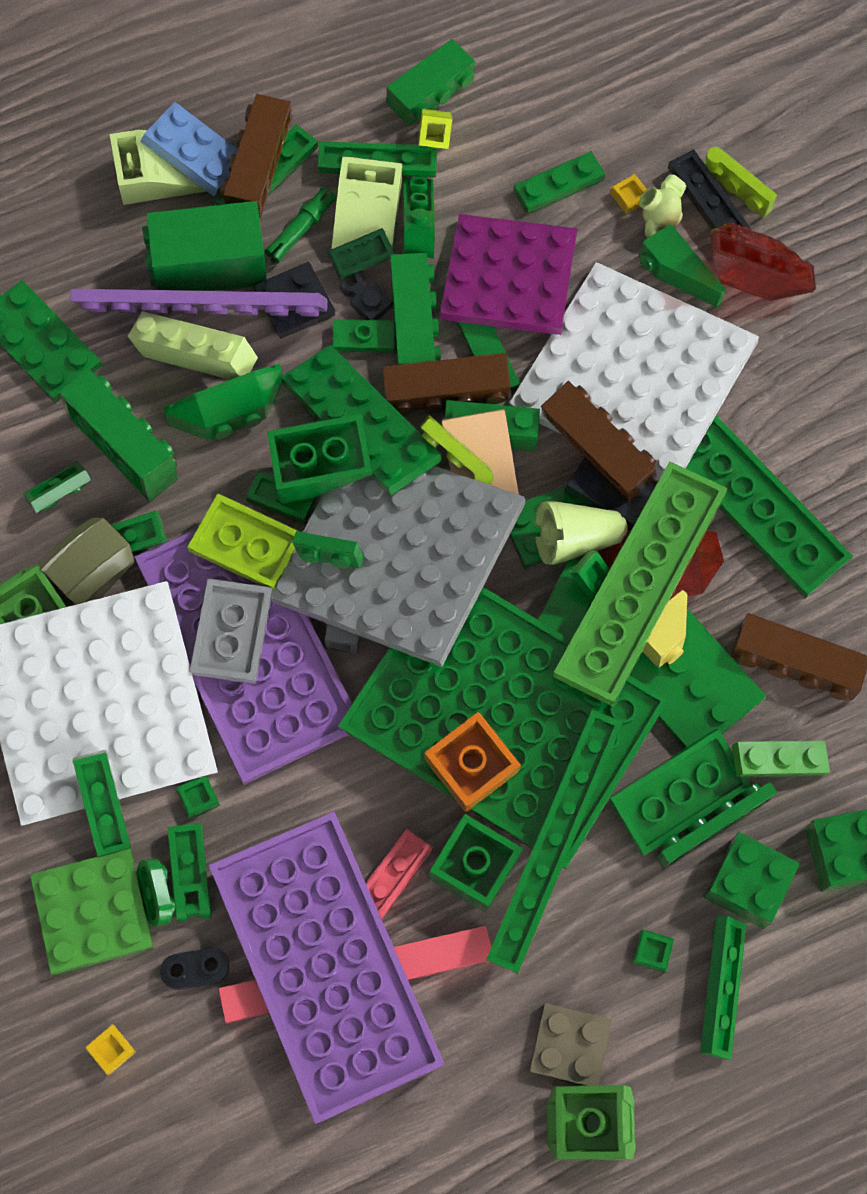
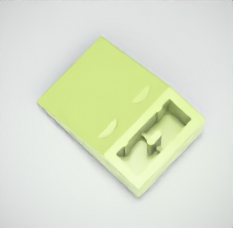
M133 130L110 134L123 205L207 192L141 142L147 130Z
M352 157L342 158L332 249L381 228L384 229L393 249L402 185V163Z

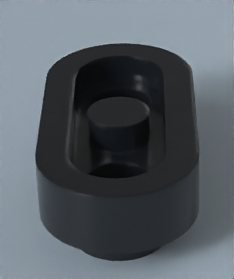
M216 948L177 953L168 956L163 961L160 968V976L166 986L174 990L201 987L223 981L229 973L230 964L224 952ZM210 959L218 962V966L214 971H208L205 968L206 962ZM176 965H181L184 969L183 974L179 977L171 975V970Z

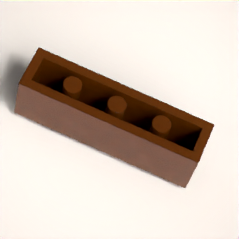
M256 94L253 105L248 104L245 114V122L247 124L245 130L240 129L237 138V147H239L237 155L232 154L229 162V172L231 173L228 180L224 179L221 187L220 196L224 198L225 204L257 201L259 218H261L291 124V101Z
M507 353L383 367L386 400L401 415L420 409L438 411L446 407L447 400L500 404L505 400L512 399Z
M568 380L541 405L543 416L630 501L657 476L656 460L645 449L640 452L633 445L635 442L633 437L624 428L618 430L611 423L613 420L611 415L601 406L597 409L590 402L591 397L582 386L578 385L575 387Z
M747 613L741 622L730 655L743 666L751 668L758 666L768 670V673L774 677L794 679L799 681V684L804 688L812 690L819 688L830 692L831 697L842 701L853 700L860 693L867 672V655Z

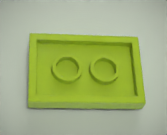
M217 494L187 548L189 552L260 586L274 589L296 551L292 541L297 530L221 494Z

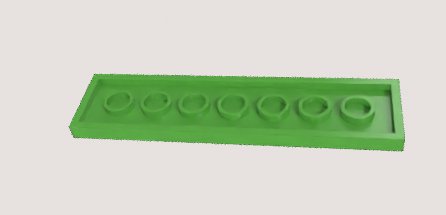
M669 461L553 673L554 678L613 707L728 488Z

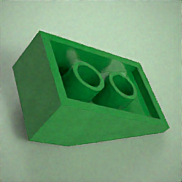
M361 414L267 431L276 489L281 504L314 498L373 474Z

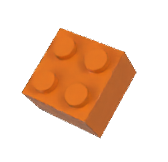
M479 712L424 753V760L465 813L516 775L521 766Z

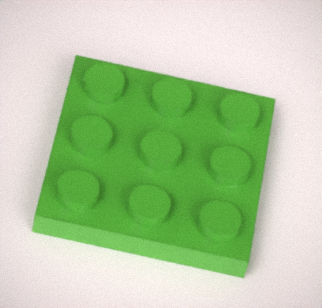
M131 849L30 874L52 975L154 949Z

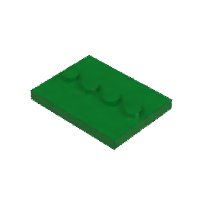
M688 608L686 638L682 648L684 651L682 655L672 664L665 662L661 667L657 668L642 652L630 673V676L669 699L658 720L683 749L714 729H719L723 735L767 697Z

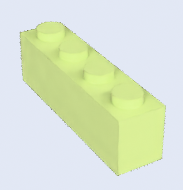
M143 311L128 335V338L143 357L229 380L250 373L258 359L243 336Z

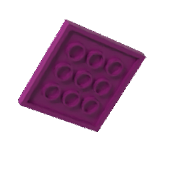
M459 214L440 320L561 335L577 228Z

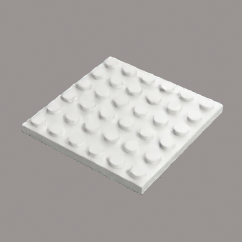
M596 262L564 314L561 335L551 334L509 402V406L539 408V424L560 433L543 416L541 405L568 380L575 387L580 385L588 392L591 397L590 402L597 409L601 406L611 415L613 419L611 423L618 430L624 428L635 441L633 445L640 452L645 449L653 456L657 462L655 464L657 476L654 479L659 481L669 461L683 468L687 467L757 345L759 336Z
M168 581L0 624V744L21 826L85 809L72 760L75 757L102 750L107 751L119 799L218 773L194 679L190 672V664Z

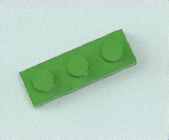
M825 741L736 742L732 745L736 777L825 776L830 773Z

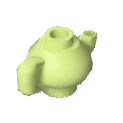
M674 174L666 177L661 183L660 189L656 187L648 188L639 200V206L643 209L642 216L646 222L645 236L647 238L657 233L659 228H664L669 224H672L673 227L676 226L683 217L680 197H682L686 185Z

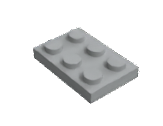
M207 579L190 667L192 675L256 684L271 604L272 588Z

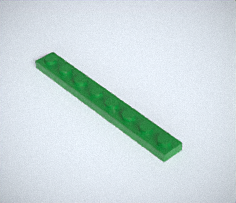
M591 710L486 961L515 974L519 973L623 722L596 710Z

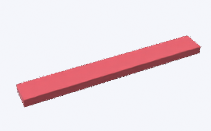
M482 926L397 946L394 949L409 981L488 962L486 959L491 949L487 928ZM256 980L219 988L226 1024L270 1014Z

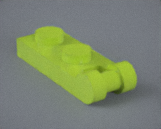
M712 147L708 150L704 164L714 178L719 180L727 191L736 194L742 199L750 210L759 213L764 218L772 210L777 194L722 149Z
M428 415L421 423V428L425 431L422 437L435 448L439 444L449 451L446 457L459 468L465 465L473 472L475 480L490 485L494 478L491 468Z

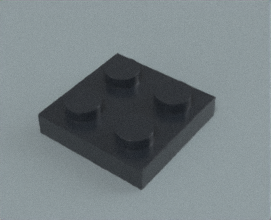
M309 261L254 284L255 292L319 293L327 298V311H319L318 317L300 316L296 311L289 310L288 316H271L270 313H267L280 339L335 316V309Z

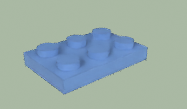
M176 102L144 133L141 139L143 144L212 196L219 192L224 179H229L231 173L229 172L230 158L232 154L237 155L238 151L232 144Z

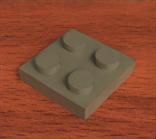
M544 1003L529 1073L581 1086H598L612 1019Z

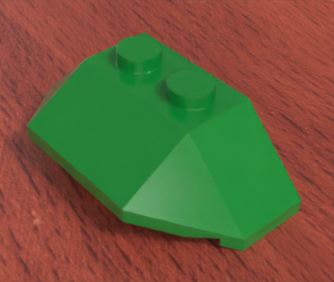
M280 363L236 377L177 401L175 404L163 407L168 426L208 441L215 438L224 439L230 436L233 431L243 427L252 428L257 426L262 420L267 418L282 386L283 375Z

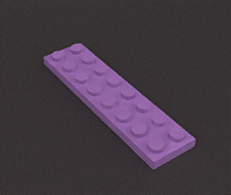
M71 289V302L80 304V309L89 310V312L107 313V307H111V310H118L119 313H137V308H142L143 311H149L152 314H167V309H172V311H177L179 314L194 315L198 313V309H203L204 312H209L211 315H228V310H234V312L240 313V315L257 316L258 310H265V313H270L271 316H288L289 310L296 311L300 316L318 317L319 311H327V298L319 293Z

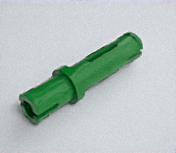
M322 186L319 192L307 204L304 203L300 207V212L264 250L269 258L274 254L272 261L280 263L281 259L312 225H317L321 219L320 216L336 201V196L332 191L327 196L329 191L327 187Z

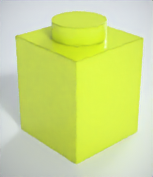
M422 109L418 135L419 146L449 148L452 115L450 112Z

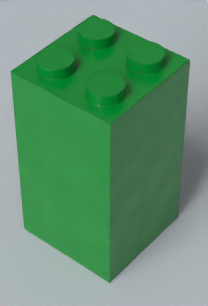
M257 201L146 213L148 225L142 226L144 244H146L147 251L145 259L147 271H149L151 286H157V290L218 291L253 287L254 284L267 279Z

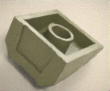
M91 518L56 544L38 562V565L63 591L66 597L75 604H81L100 599L134 564V558L130 544L104 518Z

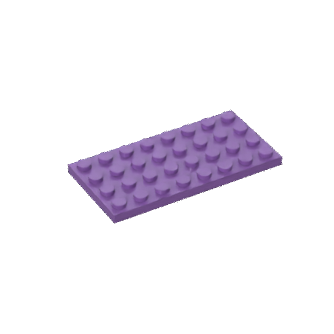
M252 505L246 506V507H248V508L254 510L253 507H252ZM197 529L135 556L136 563L147 586L168 581L190 667L207 579L260 586L189 552L187 546ZM271 602L256 684L192 675L200 696L243 785L348 736L338 726L352 706V703L307 615Z
M335 812L209 865L315 1125L445 1066Z

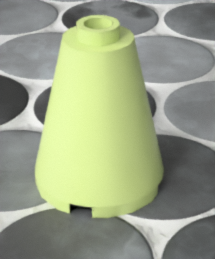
M556 501L541 502L536 511L535 526H541V536L535 537L539 555L545 564L556 565L583 556L588 551H598L621 543L623 536L627 534V522L617 511Z

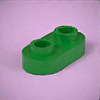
M156 858L141 860L137 868V878L147 920L153 927L168 925L175 914V903L172 897L169 896L166 884V867Z

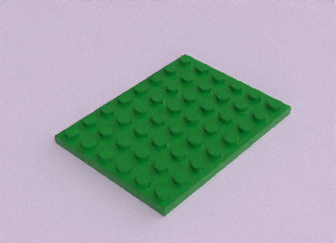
M483 587L442 667L389 647L338 727L343 732L456 801L424 760V753L479 712L521 766L516 775L471 808L470 811L533 849L591 710H596L623 722L563 865V869L566 870L669 699L629 675L612 707L554 678L553 673L571 640Z

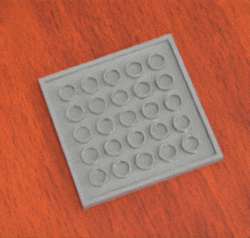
M436 466L391 496L371 475L324 493L303 532L358 542L364 556L361 568L349 567L348 569H341L331 563L320 561L318 563H309L302 560L297 551H295L276 587L272 589L271 602L442 667L526 504L524 496Z

